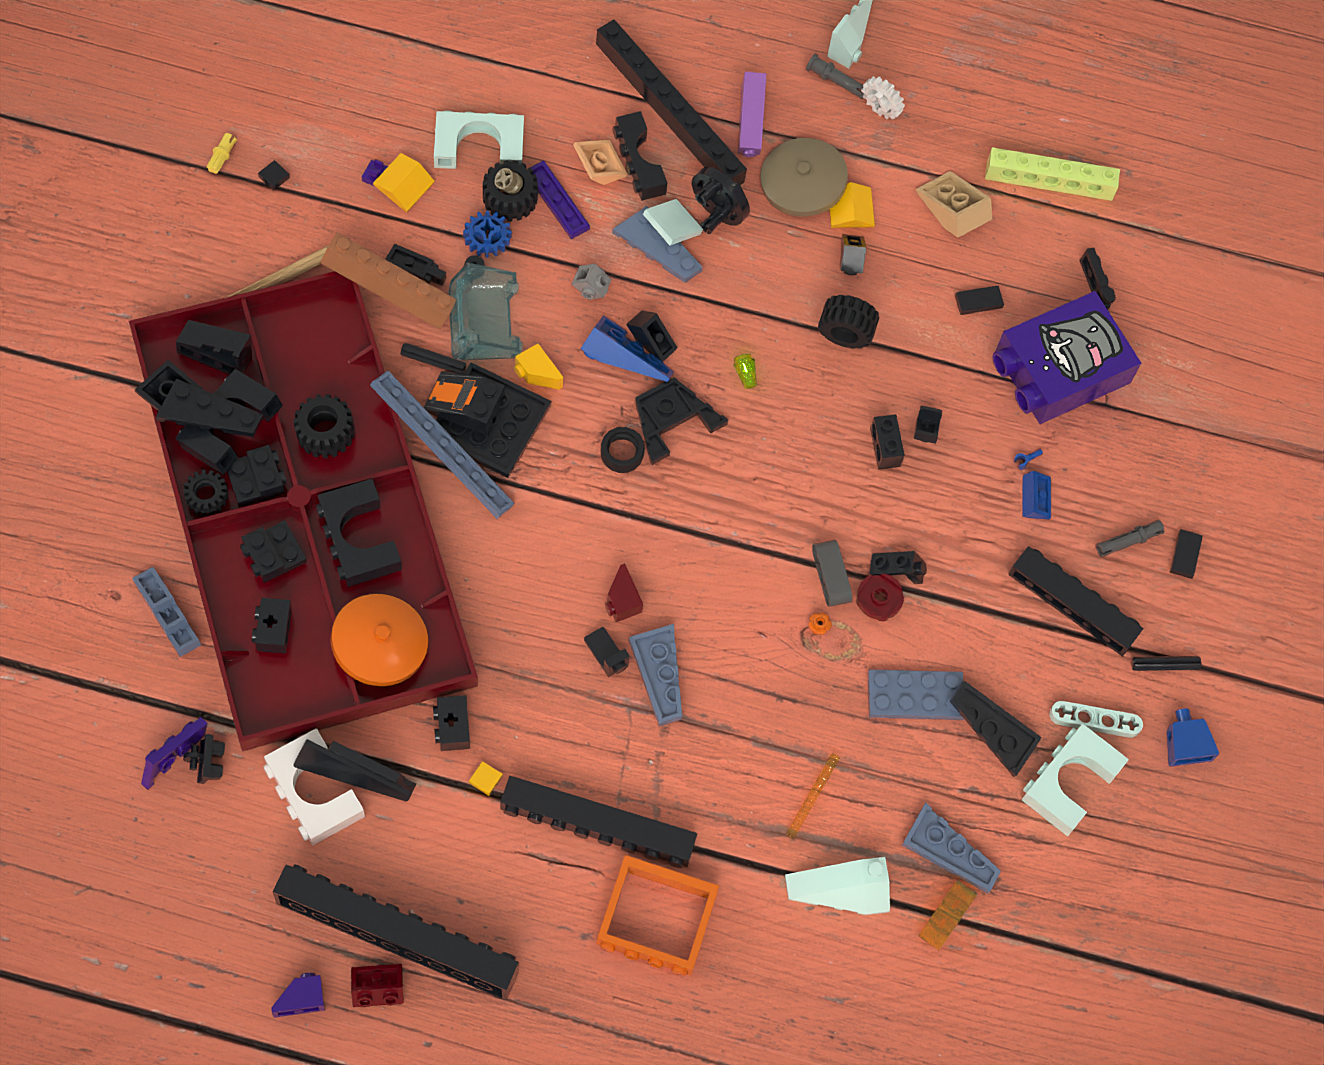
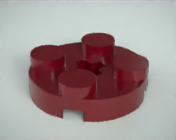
M888 574L867 576L861 582L857 591L856 603L861 611L868 617L882 622L894 617L900 611L904 602L901 584L897 579ZM884 593L885 601H878L874 594Z

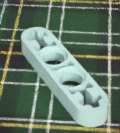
M1066 701L1056 702L1049 712V717L1055 724L1079 728L1084 724L1092 731L1133 738L1143 728V722L1138 715ZM1059 708L1063 709L1062 711L1065 713L1063 718L1059 717L1057 712ZM1074 710L1073 720H1071L1072 715L1069 714ZM1080 712L1088 713L1090 722L1084 723L1080 721L1078 714ZM1102 717H1111L1114 725L1112 727L1105 726L1102 723ZM1129 721H1132L1133 726H1136L1133 731L1126 725Z

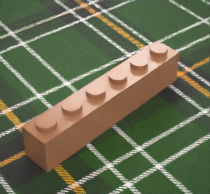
M337 232L320 261L321 264L438 329H441L457 300Z

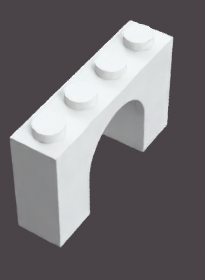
M317 728L264 756L266 765L263 766L268 778L274 777L278 785L275 786V790L280 799L286 798L289 804L286 809L292 820L298 819L301 825L298 830L304 841L309 839L312 846L365 817L364 809L352 789L327 803L318 805L305 802L295 792L296 781L304 770L295 768L293 764L305 740L308 739L328 749Z

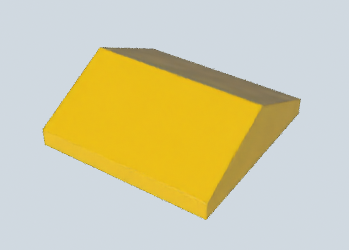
M400 153L373 182V185L407 213L435 181L419 162Z
M853 182L847 183L842 198L829 209L831 228H869L875 226L871 187Z

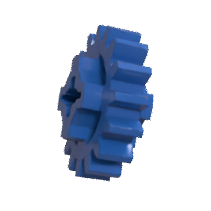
M486 211L483 216L480 212H477V218L470 216V223L466 222L465 230H463L465 245H469L470 252L477 250V256L485 253L486 258H489L490 253H493L495 257L498 256V250L504 253L505 246L510 245V238L512 236L510 223H505V217L503 216L499 219L497 212L492 216L489 211ZM487 230L489 231L488 238H486Z

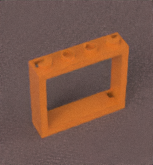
M625 855L596 944L600 945V948L606 949L609 953H614V951L624 953V957L630 960L638 961V959L648 961V965L661 969L662 966L670 968L672 973L676 975H692L719 885ZM627 873L707 899L688 960L607 934Z

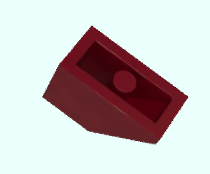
M625 563L620 565L605 603L608 615H613L616 622L640 614L643 610V602Z

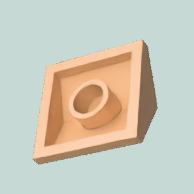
M610 140L583 141L573 144L591 180L605 185L628 175Z

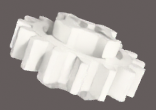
M873 76L863 85L864 88L861 91L864 93L863 98L867 100L866 104L871 105L872 111L876 112L880 117L883 114L886 119L890 117L893 120L903 111L905 105L902 101L904 98L900 97V91H895L894 85L889 83L888 80L882 81L881 77L876 79Z

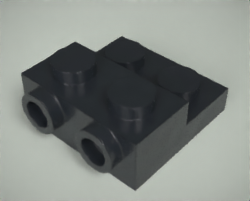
M269 445L246 451L247 456L237 458L227 470L238 506L284 493L283 484L287 483L283 470L278 471L276 464L280 462L276 450L271 451Z
M282 521L266 530L261 527L241 537L243 544L239 545L245 558L250 557L253 562L250 564V567L255 577L260 576L263 583L307 563L306 557L286 521Z

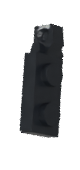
M397 244L393 245L385 259L427 283L432 281L443 286L447 279L446 272L438 269L439 266L434 263V260Z

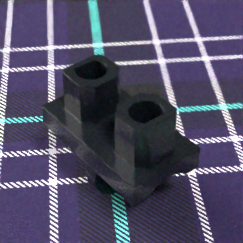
M206 734L205 739L200 741V749L198 745H192L191 752L184 753L183 760L190 763V770H197L198 763L197 783L205 784L207 780H220L223 775V765L211 763V758H222L225 743L213 740V735Z

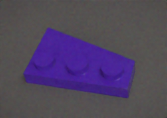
M201 717L195 722L191 721L184 726L182 732L177 736H170L160 749L152 750L145 758L146 763L141 784L149 790L154 785V777L160 772L163 774L168 772L177 755L183 757L184 753L191 750L192 745H196L205 736L208 723Z

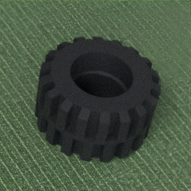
M508 160L503 161V164L498 162L495 164V168L490 167L488 169V174L485 173L483 181V203H485L487 211L491 210L492 216L497 212L499 219L504 216L508 221L512 222L515 218L517 221L522 220V216L527 217L530 215V211H534L535 204L538 201V182L536 174H533L531 168L526 169V164L521 163L520 165L518 161L513 160V163H508ZM508 168L519 174L523 180L521 192L515 195H506L500 192V189L495 185V176L499 170Z
M849 295L831 296L825 303L818 323V330L827 340L836 345L860 349L871 344L879 321V313L872 305L860 298Z
M318 394L315 399L307 398V403L302 402L299 405L300 410H296L295 418L293 419L296 436L301 448H304L308 454L312 452L313 457L317 458L319 455H322L323 458H328V455L336 457L338 456L337 452H345V446L350 447L352 444L351 438L355 436L352 413L345 401L341 402L337 396L331 398V394H326L325 397H321V394ZM328 420L336 423L331 430L326 432L313 430V427L321 421Z

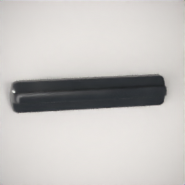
M404 343L401 348L400 354L402 356L457 374H463L466 370L465 362L408 343Z
M1199 656L1134 657L1131 665L1134 671L1199 670L1201 658Z

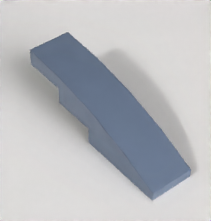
M154 567L133 577V582L178 655L181 657L201 646L199 639Z

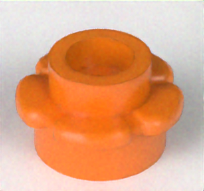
M814 613L810 616L808 625L814 634L822 635L831 629L832 622L827 614Z

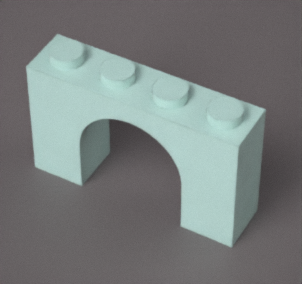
M449 110L436 112L434 168L456 169L458 145L464 137L472 133H485L497 140L500 145V164H503V161L508 160V163H513L514 160L518 161V164L521 165L524 115L463 113Z
M1084 724L1078 730L1074 727L1065 737L1068 741L1064 747L1059 745L1051 755L1054 758L1050 764L1045 762L1037 772L1040 777L1036 782L1031 779L1023 789L1026 794L1022 801L1067 837L1087 812L1061 790L1058 782L1059 769L1067 764H1081L1091 769L1110 784L1129 760Z

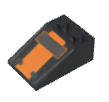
M441 371L424 408L429 414L487 435L505 398V385L485 377Z

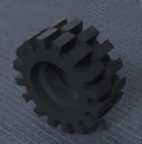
M201 470L202 474L200 475L196 471L194 472V478L189 476L187 478L188 483L185 482L184 484L185 489L183 491L190 510L194 509L196 514L201 512L202 516H206L207 512H210V515H214V510H217L219 513L222 510L221 506L225 507L227 504L226 500H228V490L224 478L221 479V475L219 473L215 475L212 470L209 471V474L206 473V470ZM211 486L215 489V494L210 499L202 500L197 496V491L201 487Z

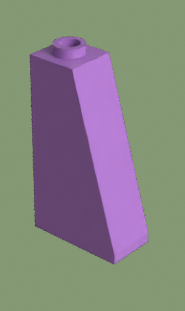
M745 72L742 80L738 153L743 154L745 157H755L760 155L766 73Z

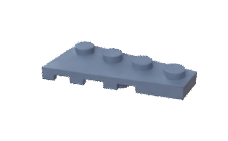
M647 206L613 228L612 234L628 241V245L644 252L647 258L660 263L662 268L684 283L702 272L703 267L680 242L669 245L644 217L643 213L648 209Z
M674 624L631 636L628 640L659 726L682 720Z
M925 802L902 846L989 894L1001 871L979 850H975L967 843V839L955 832L948 825L949 823L932 811V808Z

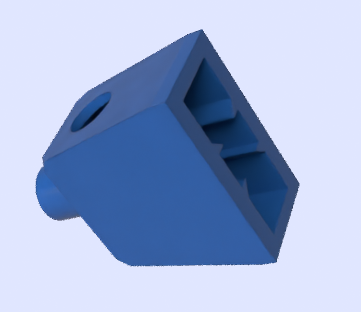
M1188 708L1177 710L1175 712L1177 722L1172 723L1167 729L1169 767L1213 761L1219 755V751L1204 719L1192 720Z

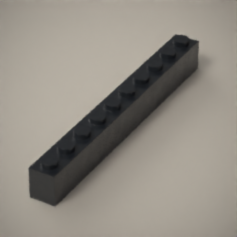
M613 19L598 28L596 45L704 167L715 168L723 172L735 183L743 184L747 168L622 27Z

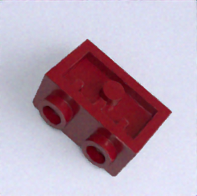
M402 964L351 967L353 1007L403 1004Z

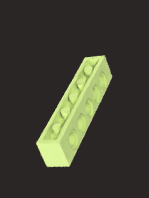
M992 147L987 160L985 179L1112 201L1118 189L1120 169Z

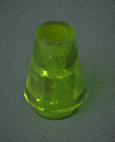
M742 354L735 357L733 366L744 385V389L757 386L755 359L752 358L751 354Z

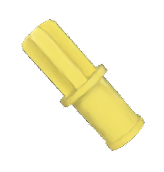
M225 133L218 147L213 149L214 154L207 164L209 172L218 173L224 161L229 159V153L237 142L235 137L230 141L232 134Z

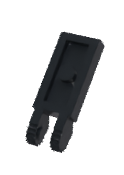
M1088 248L1079 261L1091 292L1096 291L1108 310L1111 307V303L1116 300L1114 289L1108 285V277L1103 272L1101 259L1096 254L1095 248Z

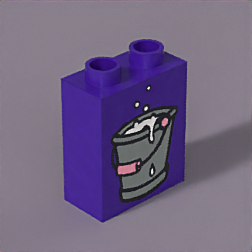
M1096 291L1003 331L992 356L998 373L1002 377L1009 375L1017 387L1015 397L1021 410L1026 414L1032 412L1039 424L1130 384L1141 365L1138 356Z

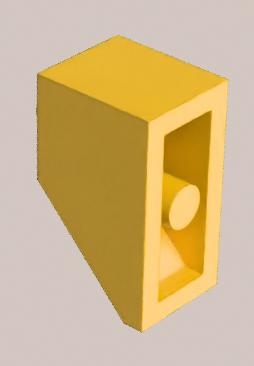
M539 344L515 356L514 370L519 378H524L527 384L557 390L563 388V376Z

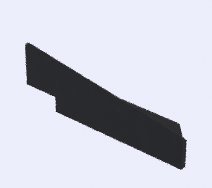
M306 739L293 764L295 768L405 802L410 799L416 783L406 779L402 774L335 741L331 743L329 749H326Z

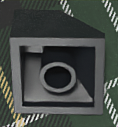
M167 360L135 389V392L159 411L176 379L201 389L202 387Z

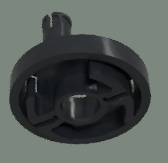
M704 167L692 178V189L696 200L711 214L700 224L704 232L711 234L721 222L731 226L740 225L748 217L750 206L741 186L726 174L715 168Z

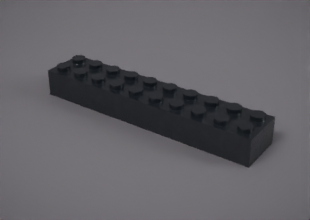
M286 864L274 887L273 895L276 904L502 1000L507 1001L519 974V962L515 961L516 957L509 953L502 952V954L492 951L493 948L485 943L479 942L478 945L469 941V937L456 932L453 935L446 932V928L440 924L432 923L430 925L422 922L423 918L416 914H403L399 912L400 909L389 903H386L384 906L377 903L376 898L365 893L360 896L353 893L351 887L344 884L334 885L330 883L329 878L317 874L316 877L310 875L305 868L294 864L291 867Z

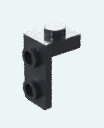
M915 551L873 553L869 573L873 576L880 574L906 575L913 584H923L927 566L925 561Z
M604 627L584 637V642L608 678L623 672L629 666L630 655L626 649L621 651L618 649Z

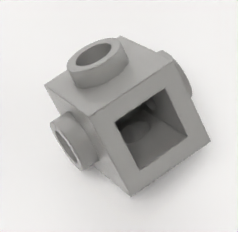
M596 264L579 266L572 285L584 298L592 300L604 298L612 279Z

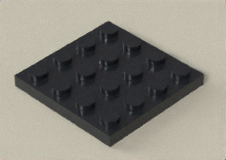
M470 363L464 373L465 375L485 377L505 385V398L488 434H481L437 417L436 421L476 463L509 478L551 407L552 401L476 364Z

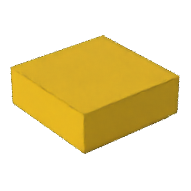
M482 761L470 778L469 784L490 796L503 777V774Z

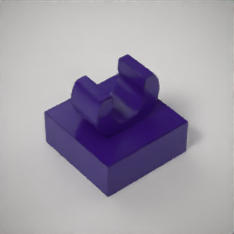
M376 159L371 160L362 175V181L374 186L373 182L388 166Z

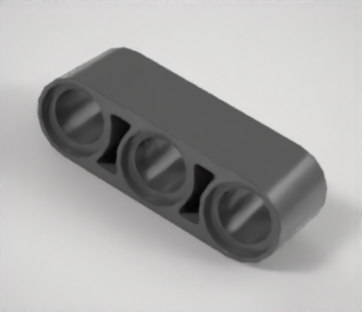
M837 540L813 544V557L827 606L851 603V587Z

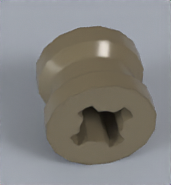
M503 168L495 176V185L500 190L514 195L520 191L523 180L519 174L508 168Z

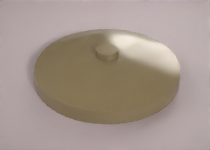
M814 138L792 139L774 148L764 160L760 175L761 187L766 199L779 211L793 216L806 217L817 215L836 205L845 193L848 182L846 162L837 149L824 141Z

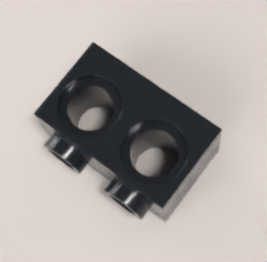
M897 416L874 417L870 431L878 470L901 467L905 454Z

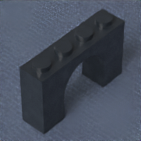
M237 369L227 376L222 385L213 393L262 413L263 420L269 422L283 406L276 393ZM187 424L175 437L184 451L222 475L238 458L230 445L214 436L213 428L206 430L201 429L200 426Z
M373 479L318 495L319 504L315 505L319 518L324 517L326 524L322 525L326 539L331 538L333 545L329 546L333 560L338 559L340 566L336 567L340 580L345 579L347 587L402 570L401 559L394 540L371 548L361 549L349 545L342 537V530L350 519L380 509V500Z

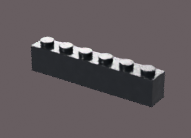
M1028 546L1008 574L1122 657L1144 629L1138 621L1120 612L1116 605L1109 604L1101 598L1099 593L1089 590L1082 585L1078 578L1064 572L1060 565L1047 560L1037 549H1032Z

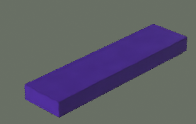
M545 161L530 167L533 170V174H536L538 193L570 239L590 230V225Z

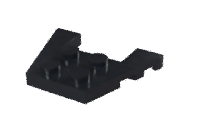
M674 377L669 379L668 382H664L635 397V405L652 465L670 456L669 449L659 435L695 416L700 418L710 434L728 424V419L725 416H720L713 410L712 406L698 399L694 392Z

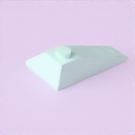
M860 0L858 6L854 5L852 7L850 15L846 14L832 32L828 58L848 69L853 62L857 63L862 56V51L860 50L873 0Z
M885 857L856 860L785 874L788 900L834 907L837 910L854 911L862 915L890 912L889 876Z

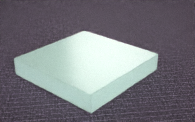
M677 199L648 208L643 213L644 217L669 245L698 236L703 231L702 227Z

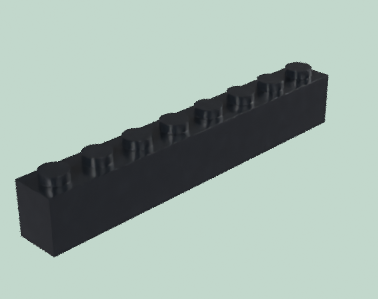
M510 775L500 802V809L504 810L506 815L512 817L520 815L526 817L529 822L534 824H541L543 822L551 825L550 827L557 831L569 830L580 838L598 839L597 841L600 844L606 846L614 844L620 846L623 851L628 853H635L637 851L645 854L644 856L651 860L663 859L668 861V864L677 868H682V866L688 867L698 834Z

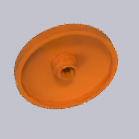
M369 594L352 600L338 613L331 631V647L340 667L354 679L374 686H390L405 681L419 669L427 653L428 634L420 615L405 601L385 594Z

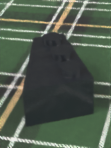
M188 320L176 340L178 354L228 375L235 369L244 373L252 358L250 334Z

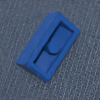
M1036 471L1023 476V517L1051 519L1050 476Z

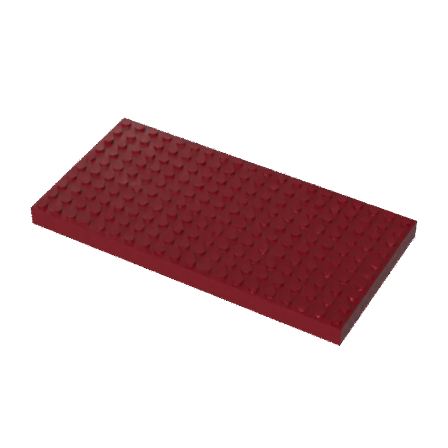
M333 271L129 321L144 381L169 360L201 386L203 390L210 393L216 392L229 375L177 353L176 340L187 321L191 320L250 334L252 358L243 374L276 393L283 404L269 422L262 420L254 437L224 433L222 430L214 429V436L230 445L238 458L247 456L246 451L266 445L270 446L271 451L276 450L280 463L276 464L278 471L283 470L287 482L283 484L284 493L242 506H238L227 471L222 475L184 451L175 437L185 426L177 425L176 422L156 421L158 411L151 406L242 751L304 735L316 728L317 730H322L477 687L478 676L398 414L370 386L372 381L384 374L385 371L358 284ZM318 394H321V397L331 394V398L337 396L341 402L345 401L351 410L355 436L351 438L352 444L350 447L345 446L346 451L343 453L341 451L337 452L338 456L333 457V455H328V458H323L322 455H319L318 458L313 457L312 452L310 454L306 453L304 448H301L299 445L293 419L295 418L296 410H300L299 405L302 402L306 404V399L309 397L315 399ZM328 420L321 421L313 427V430L326 432L331 430L336 423ZM201 470H206L207 474L212 470L215 475L219 473L221 479L224 478L228 490V500H226L227 504L225 507L221 506L222 510L219 513L217 510H214V515H210V512H207L206 516H202L201 512L196 514L194 509L190 510L183 491L185 489L184 484L185 482L188 483L187 478L189 476L194 478V472L196 471L200 475L202 474ZM373 479L380 500V509L350 519L342 530V537L349 545L361 549L371 548L394 540L401 559L402 570L347 587L345 579L340 580L336 567L340 566L338 559L333 560L329 547L333 543L331 538L326 539L322 527L326 522L324 517L319 518L315 505L319 504L318 495ZM211 486L201 487L197 491V496L202 500L210 499L215 494V489ZM282 521H286L306 557L307 563L263 583L260 576L255 577L250 567V564L253 563L250 557L245 558L239 545L243 544L241 537L261 527L266 530ZM369 594L390 595L405 601L420 615L427 629L428 648L421 666L411 677L390 686H374L354 679L340 667L332 651L331 631L338 613L352 600ZM261 598L291 601L292 614L286 654L259 652L255 643H252V631L258 625V620H255L256 606H260Z

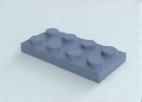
M868 670L869 718L964 720L949 702L963 682V672Z

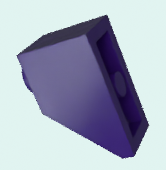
M304 973L300 975V978H295L271 1007L273 1017L325 1011L321 976L315 973Z

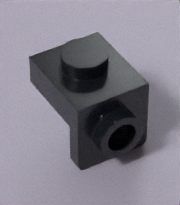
M920 406L915 425L914 439L936 444L943 411Z

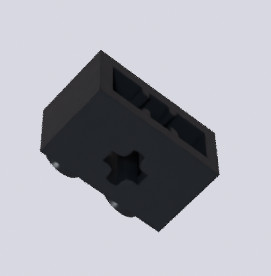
M261 598L260 606H256L255 620H258V625L252 631V643H255L257 651L286 654L292 614L290 600Z
M466 695L437 697L438 706H433L434 720H439V729H434L435 744L440 743L441 751L470 749ZM453 720L454 726L449 727V721Z

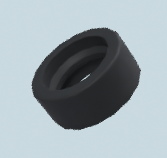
M616 427L603 437L600 450L601 459L611 471L618 473L631 472L642 462L645 450L644 441L641 435L634 429ZM624 439L635 445L636 453L633 458L621 461L610 455L609 447L612 442Z

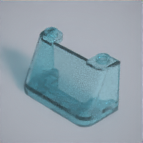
M467 263L452 278L449 285V295L457 299L450 312L451 350L454 359L515 358V356L521 353L523 344L520 338L514 335L511 336L509 300L517 294L519 289L516 272Z

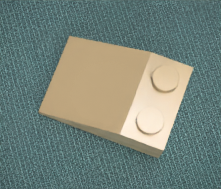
M951 171L916 189V193L941 225L956 237L963 236L992 220L991 198Z

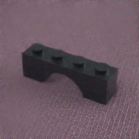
M641 111L616 117L613 134L615 139L620 141L619 149L621 156L627 160L626 169L628 175L633 177L634 192L639 193L641 201L666 195L668 183L661 165L645 161L637 151L638 147L647 138V126Z

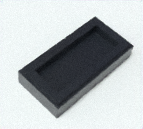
M999 286L960 291L955 294L960 315L1001 309L1004 306Z
M1180 529L1170 573L1190 579L1194 577L1203 535Z

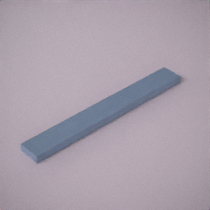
M386 371L372 381L370 386L496 519L500 518L514 506L515 503L389 371Z

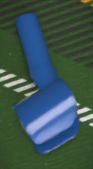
M1039 449L1029 455L1019 453L1015 456L1014 462L1023 460L1024 463L1018 467V469L1023 470L1029 461L1042 455L1043 452Z

